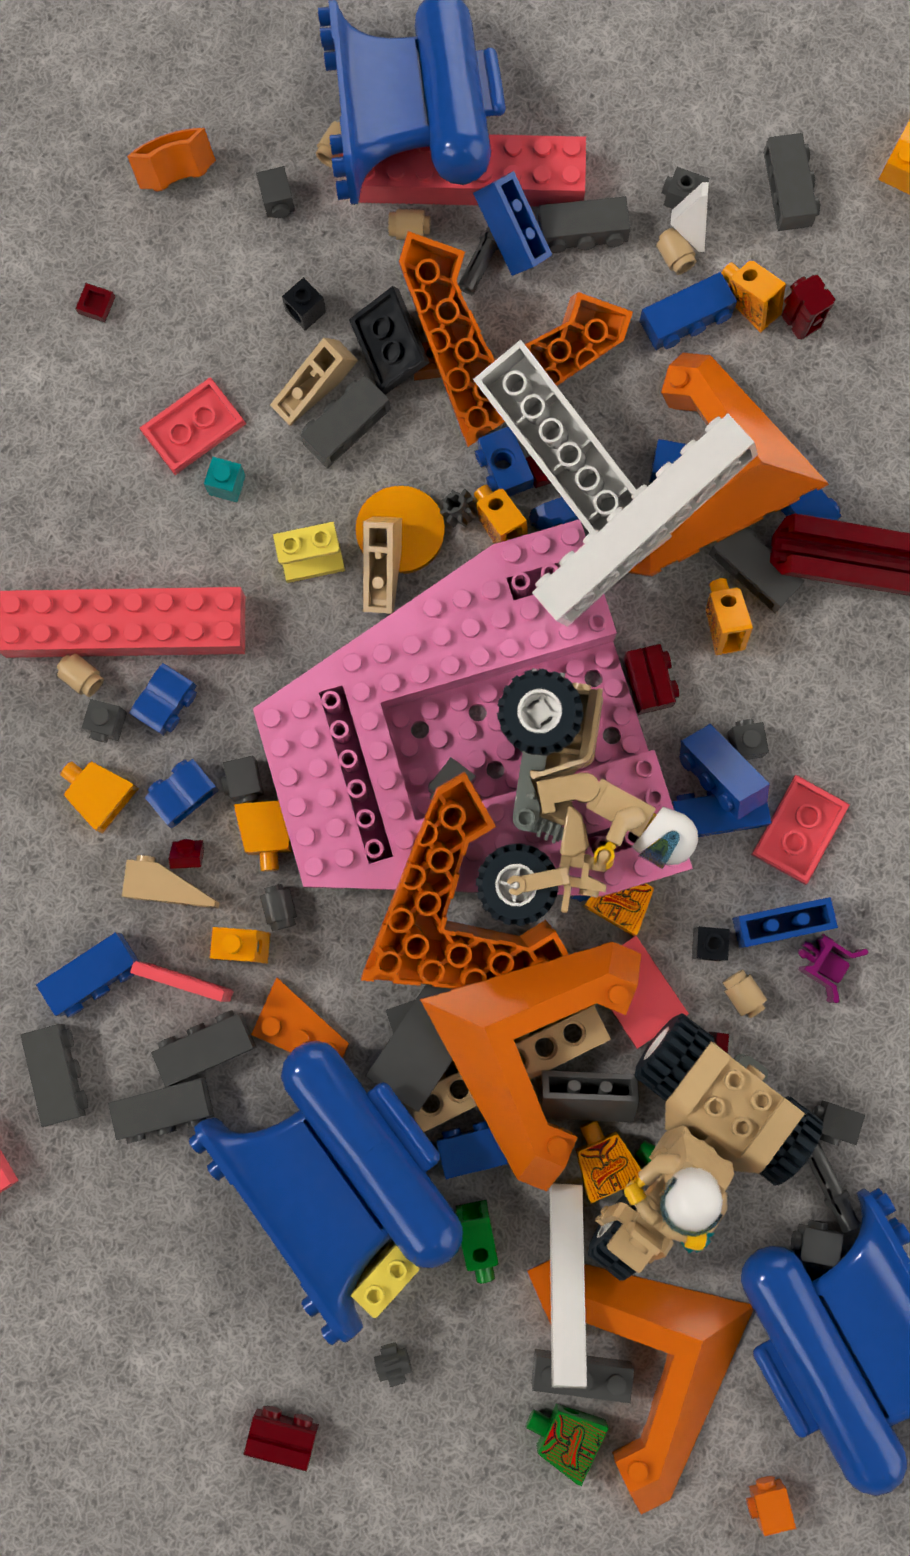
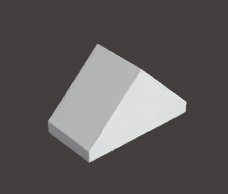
M702 182L672 210L670 224L698 252H705L709 182Z

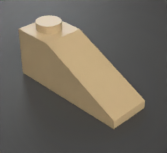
M323 338L270 406L291 426L341 383L358 362V359L339 340Z
M373 516L363 521V612L387 614L394 612L402 551V518Z
M137 855L136 860L127 859L122 897L219 909L220 902L165 866L155 863V857Z

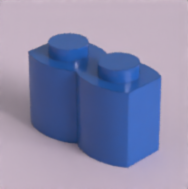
M162 663L150 679L147 687L135 701L129 714L164 736L167 731L171 733L178 725L180 717L177 715L183 706L189 707L197 695V692L194 690L197 685Z
M194 759L188 762L187 760L179 762L172 769L173 774L165 781L159 779L148 788L149 793L145 796V799L171 829L219 791Z

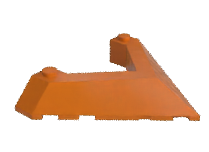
M408 231L400 255L399 265L466 445L469 447L478 441V438L485 436L505 421L473 380L491 365L495 359L490 349H488L481 335V330L471 310H469L457 283L466 251ZM577 292L570 297L562 325L525 345L556 386H558L607 351L623 342L633 311Z
M682 353L668 366L661 391L667 406L676 410L698 412L706 425L718 416L722 419L726 414H729L755 442L758 455L671 533L672 537L634 566L628 573L652 577L675 561L681 562L700 552V548L714 541L719 542L764 519L763 516L773 511L777 512L799 501V497L814 489L818 491L829 485L822 475L711 355Z
M465 772L439 786L434 792L361 975V981L374 982V980L392 981L394 984L417 986L430 984L433 987L455 989L569 954L557 932L546 920L520 936L447 921L446 915L450 901L454 897L460 876L459 869L463 856L466 855L468 844L496 827Z
M611 941L594 948L574 952L554 960L534 964L491 977L481 982L471 983L448 992L420 999L517 1180L547 1192L565 1169L577 1136L570 1130L546 1121L514 1039L596 1003L626 1015L638 986L641 953Z
M550 1260L527 1272L551 1324ZM584 1264L586 1323L667 1353L666 1362L661 1378L658 1381L641 1437L612 1451L615 1463L627 1489L642 1515L671 1499L754 1309L750 1303L689 1290L634 1275L620 1281L605 1268Z

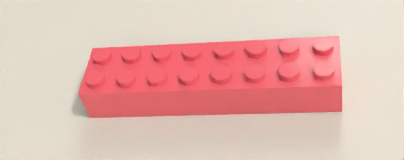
M489 134L491 157L487 171L478 180L466 185L453 184L439 176L431 159L430 147L403 151L382 160L367 174L362 184L359 203L478 205L473 194L475 191L513 171L518 178L530 207L584 201L586 137Z
M241 587L0 591V653L6 658L64 657L75 653L81 657L245 654V594Z

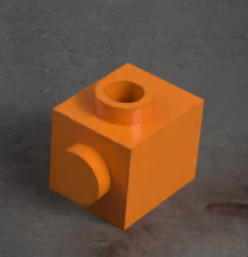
M765 1476L757 1479L755 1485L749 1486L751 1497L746 1498L748 1511L751 1519L757 1518L758 1526L764 1536L796 1529L787 1489L781 1479L775 1480L773 1476Z

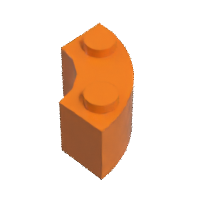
M205 128L184 129L165 134L143 144L127 156L139 188L153 189V191L165 190L170 184L180 179L203 176L206 174L207 169L216 161Z

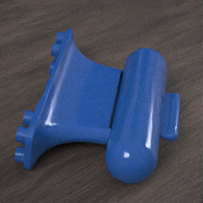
M328 0V7L318 8L320 27L331 26L320 28L322 47H324V51L335 50L324 52L326 71L337 70L341 134L330 135L332 155L343 154V157L332 158L334 177H346L347 179L336 181L338 200L350 199L351 205L358 204L362 184L374 166L394 154L423 147H430L432 162L441 178L450 183L466 185L478 180L487 171L491 157L486 117L503 115L506 105L497 52L494 48L490 47L484 50H476L472 19L463 0H424L418 6L415 17L416 36L400 38L377 37L359 31L344 18L337 0Z
M310 1041L292 1050L283 1063L281 1079L286 1092L299 1108L296 1113L269 1128L249 1133L231 1131L218 1118L202 1120L195 1125L194 1130L196 1134L189 1138V1143L198 1154H202L207 1150L213 1159L207 1165V1169L214 1179L219 1181L225 1176L230 1185H233L300 1280L301 1287L308 1295L301 1301L304 1310L311 1317L318 1313L321 1314L327 1323L321 1328V1333L330 1345H334L339 1340L347 1343L363 1328L351 1294L356 1288L365 1267L382 1246L392 1239L405 1258L414 1265L426 1269L436 1268L448 1263L458 1253L463 1240V1228L457 1214L426 1173L439 1162L440 1155L392 1088L387 1083L382 1082L367 1093L343 1058L333 1047L321 1041Z
M863 1188L857 1192L862 1213L858 1237L848 1253L832 1269L812 1281L801 1260L793 1251L780 1246H768L756 1250L746 1260L742 1268L741 1283L744 1293L770 1338L754 1349V1359L797 1436L804 1438L820 1430L843 1475L851 1486L862 1493L879 1496L891 1493L903 1482L907 1470V1457L904 1447L892 1426L910 1419V1259L902 1247L910 1242V1233L903 1223H899L896 1217L887 1220L886 1216L895 1212L896 1209L886 1193L883 1194L879 1188L872 1192H868Z

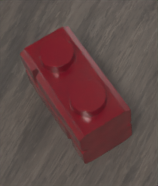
M812 275L807 279L804 276L796 280L790 286L791 294L784 300L786 305L781 316L788 326L792 325L791 330L798 340H803L823 326L836 300L829 289H824L825 284L819 275Z
M661 644L625 652L623 659L638 715L673 707L676 703L675 698L679 697V689L676 680H670L668 669L672 668L669 652H663Z
M263 1406V1409L257 1408L252 1418L244 1455L307 1472L319 1424L313 1423V1418L304 1414H295L294 1418L281 1415L282 1410L277 1407Z

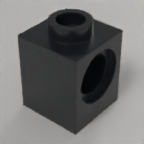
M304 277L282 296L285 311L305 331L326 313L323 296Z
M699 926L693 928L692 959L728 961L730 929Z

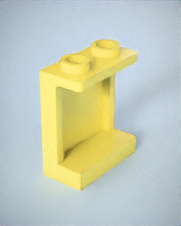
M334 522L273 534L278 562L283 565L287 583L345 571Z
M392 1240L362 1273L351 1297L373 1318H377L416 1275L419 1267L406 1259Z

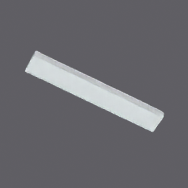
M553 1183L549 1188L552 1387L585 1389L587 1387L583 1186Z

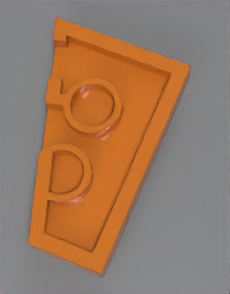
M276 977L251 1035L288 1052H292L294 1048L305 1042L321 1041L328 1043L343 1058L350 1043L287 987L285 983Z

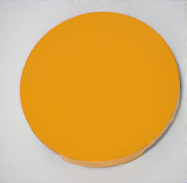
M409 486L384 488L367 499L358 513L356 520L358 546L363 554V521L373 516L402 518V551L399 573L409 574L421 570L435 559L443 544L445 525L443 516L440 514L441 510L429 495L419 489Z

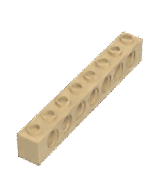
M592 1005L560 1021L557 1020L541 1027L542 1030L532 1035L528 1033L514 1039L518 1052L524 1056V1066L529 1079H533L541 1075L542 1070L549 1071L611 1040L595 1006ZM569 1024H575L580 1029V1037L575 1042H568L564 1038V1028ZM541 1038H548L552 1042V1051L546 1056L538 1055L535 1050V1044ZM458 1071L447 1077L444 1072L431 1092L440 1100V1106L437 1110L427 1111L422 1106L420 1111L417 1112L402 1102L423 1132L477 1106L469 1090L461 1098L452 1095L450 1085L455 1080H463Z

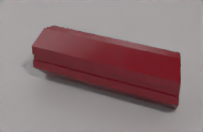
M795 513L786 516L772 535L770 563L781 575L910 596V533Z

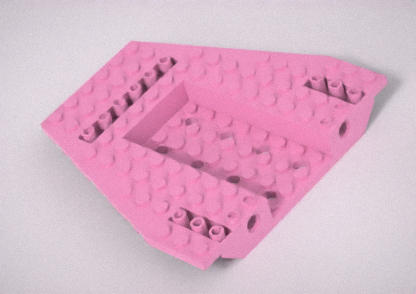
M579 519L491 545L253 708L304 888L396 890L431 802L430 796L432 794L429 792L428 786L450 757L476 775V780L472 785L496 825L494 829L468 844L466 855L463 856L459 869L460 876L455 892H478L476 878H478V870L484 863L485 858L496 849L509 844L519 843L534 846L549 857L555 868L560 867L562 840L560 842L556 841L554 844L552 843L554 836L550 835L548 840H544L546 833L542 832L539 838L537 833L519 830L513 823V810L522 752L508 741L500 728V722L497 717V712H499L498 701L499 698H502L505 686H509L515 676L518 675L520 677L525 674V671L532 670L533 668L538 669V671L539 669H546L549 672L565 673V679L567 678L572 683L586 684L585 675L592 671L599 673L602 678V683L599 686L591 687V689H603V704L594 760L589 766L578 769L574 774L589 773L594 775L598 782L604 779L656 808L654 811L656 814L662 807L674 810L655 749L648 751L613 642L617 632L605 594L568 627L557 622L532 594L537 588L535 586L536 582L548 572L553 574L560 567L559 561L570 551L577 552L584 545L583 540L586 536ZM477 705L484 707L487 712L486 717L482 721L471 719L469 711L472 707ZM419 722L426 724L429 728L426 737L420 739L415 738L411 733L413 725ZM608 728H614L619 732L620 740L615 744H609L603 739V732ZM494 762L500 763L504 767L502 777L493 779L488 776L486 769L489 764ZM577 800L572 801L573 807L582 814L583 821L586 824L589 847L585 854L594 857L596 849L606 845L607 841L605 839L612 822L587 809L588 803H581ZM627 831L621 846H616L614 849L615 859L613 866L605 872L589 870V876L607 885L606 892L599 891L598 897H602L691 870L693 867L690 858L679 865L660 863L663 856L646 848L641 853H638L634 850L632 846L639 837ZM570 867V876L581 877L582 868ZM559 885L557 895H563L564 885ZM572 887L571 896H574V895L585 896V895H580V894H579L580 888Z

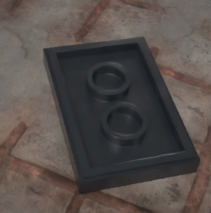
M390 287L349 319L374 382L385 395L430 363L398 288Z

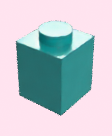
M212 456L204 486L209 495L237 503L246 475L241 464Z

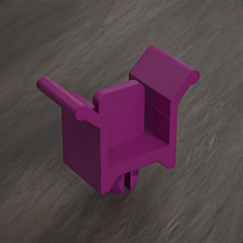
M821 934L816 939L818 949L811 942L804 941L801 945L806 950L801 948L798 950V954L801 958L808 959L810 963L808 966L799 967L798 970L826 988V1001L828 1003H838L840 998L837 986L817 972L831 981L839 983L850 965L837 955L845 959H851L867 955L868 950L858 949L851 953L833 942V939L825 934Z

